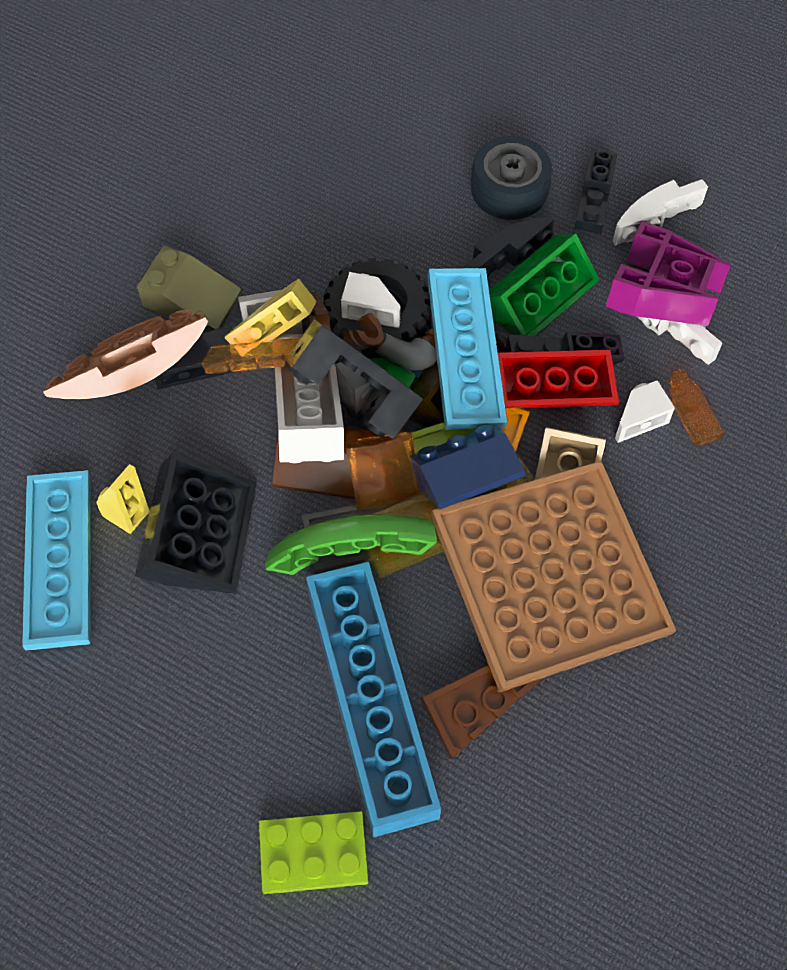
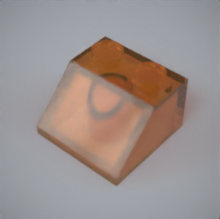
M412 432L399 433L394 439L384 435L383 438L377 436L351 440L346 450L357 509L389 505L421 492L418 489L409 457L415 455Z

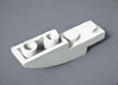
M702 179L679 187L673 180L639 198L629 207L617 223L613 238L614 245L633 241L641 221L662 228L666 217L671 218L677 213L688 209H696L702 205L708 188L704 180Z
M638 317L647 328L652 329L658 335L668 330L673 338L681 341L691 350L694 356L702 359L707 365L716 359L722 342L705 329L706 326Z

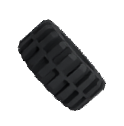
M369 258L368 262L363 263L359 260L352 263V267L348 268L346 266L340 270L339 277L337 275L333 276L329 281V286L325 289L323 304L329 312L330 330L341 339L344 338L343 333L347 331L362 330L365 333L364 328L357 322L358 320L342 318L341 299L349 272L364 273L378 277L401 306L399 328L381 325L383 333L406 342H411L414 338L424 336L426 330L430 329L431 303L428 292L429 288L424 280H420V275L413 269L409 271L408 266L403 263L395 264L393 260L385 258L384 261H376V258ZM371 347L361 351L367 358L381 357L373 352Z

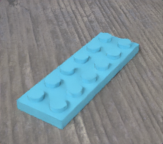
M486 268L429 269L427 277L445 430L476 429L482 425H494L499 429L505 428L507 418Z
M88 470L27 476L22 646L27 651L91 644V476Z

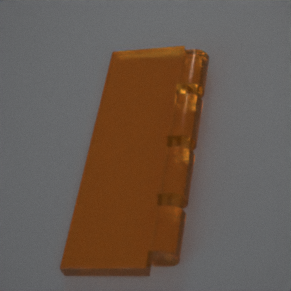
M301 337L212 346L205 356L202 366L206 374L228 372L229 366L232 372L253 370L257 368V363L260 369L284 367L286 358Z

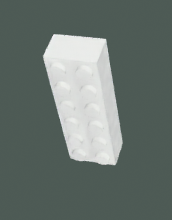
M303 334L277 336L273 339L280 462L300 463L302 461L330 462L333 460H344V427L335 363L319 385L312 381L306 385L289 370L291 365L286 360Z

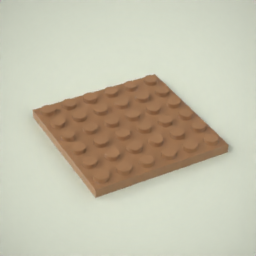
M602 461L458 502L442 509H434L430 514L499 692L669 636L676 632L673 621Z

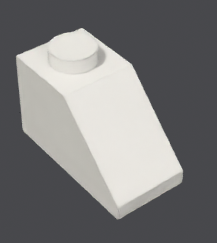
M349 272L341 299L342 318L359 320L360 317L372 313L381 325L399 328L401 306L381 280L368 274Z
M658 380L649 384H639L631 391L615 436L617 443L670 422L675 407Z

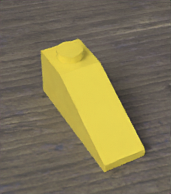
M298 278L226 334L225 339L239 356L245 359L310 315L317 301Z
M130 464L110 487L102 490L96 502L104 518L129 534L135 530L150 512L135 467Z

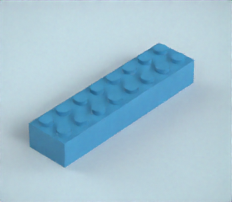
M369 562L306 577L311 606L373 837L439 820L441 814L440 802Z

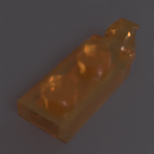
M683 368L672 371V376L669 379L673 387L670 390L672 396L670 401L675 407L694 446L721 439L724 431L700 387L697 386L695 381L690 382Z

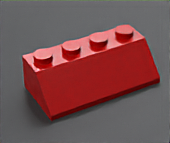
M611 350L498 353L505 409L618 405L619 403Z

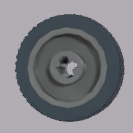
M502 136L486 142L477 151L472 165L471 191L474 201L482 210L493 217L518 220L533 215L542 208L549 193L552 178V164L549 155H547L545 149L534 141L520 136Z

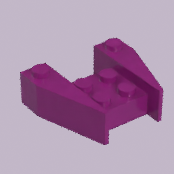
M641 221L627 262L634 264L638 268L649 269L650 271L647 273L621 264L613 280L606 307L614 309L619 313H626L637 317L708 326L719 296L704 292L705 288L721 293L731 264L667 229Z

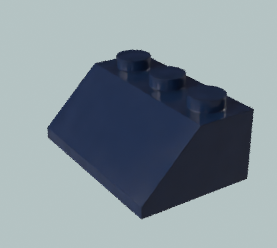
M494 425L479 426L473 433L465 436L457 435L450 437L444 444L436 447H424L417 454L409 456L418 489L439 509L526 476L506 434Z

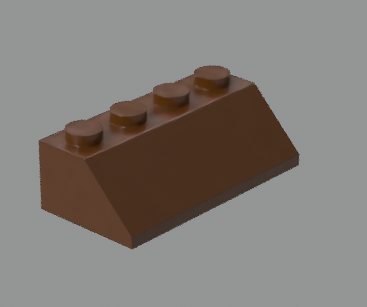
M344 427V460H333L330 462L302 461L300 463L280 462L279 440L277 439L272 485L275 488L362 501H374L393 497L401 454V435H396L392 439L385 434L381 438L369 430Z

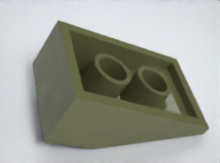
M163 245L137 286L143 307L167 316L176 311L187 309L195 316L194 313L200 310L208 319V324L205 327L208 331L222 327L242 293L240 287L193 256Z

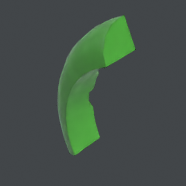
M366 514L330 519L300 529L281 539L267 553L265 570L294 575L301 569L316 563L319 556H326L332 553L336 556L359 553L361 549H370L375 546H381V550L384 552L422 555L437 543L436 530L431 520L407 515Z

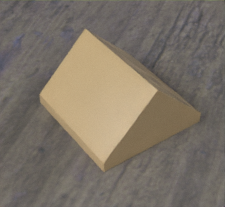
M546 427L535 480L601 461L606 439Z

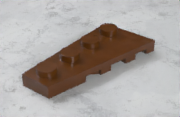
M487 665L422 697L421 701L449 759H453L467 744L479 736L484 729L506 712L511 705L524 696L543 678L499 692L491 669Z

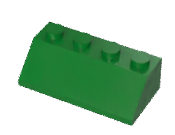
M576 233L555 235L489 290L493 320L510 334L536 336L600 280Z

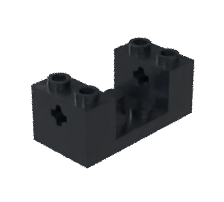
M314 319L286 358L291 365L289 370L306 385L310 381L319 385L337 359L353 372L360 368L363 370L360 376L376 388L359 411L365 417L363 423L379 437L383 438L387 434L394 439L423 398Z

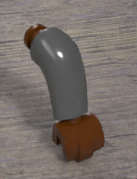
M372 313L360 317L357 321L364 328L365 333L362 330L343 333V340L356 350L362 351L371 347V350L376 354L407 370H423L431 367L437 361L433 329L426 330L421 338H414L411 342H406L383 333L378 319Z

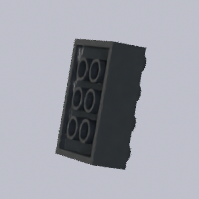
M171 453L159 468L135 576L167 586L234 594L238 585L256 481Z

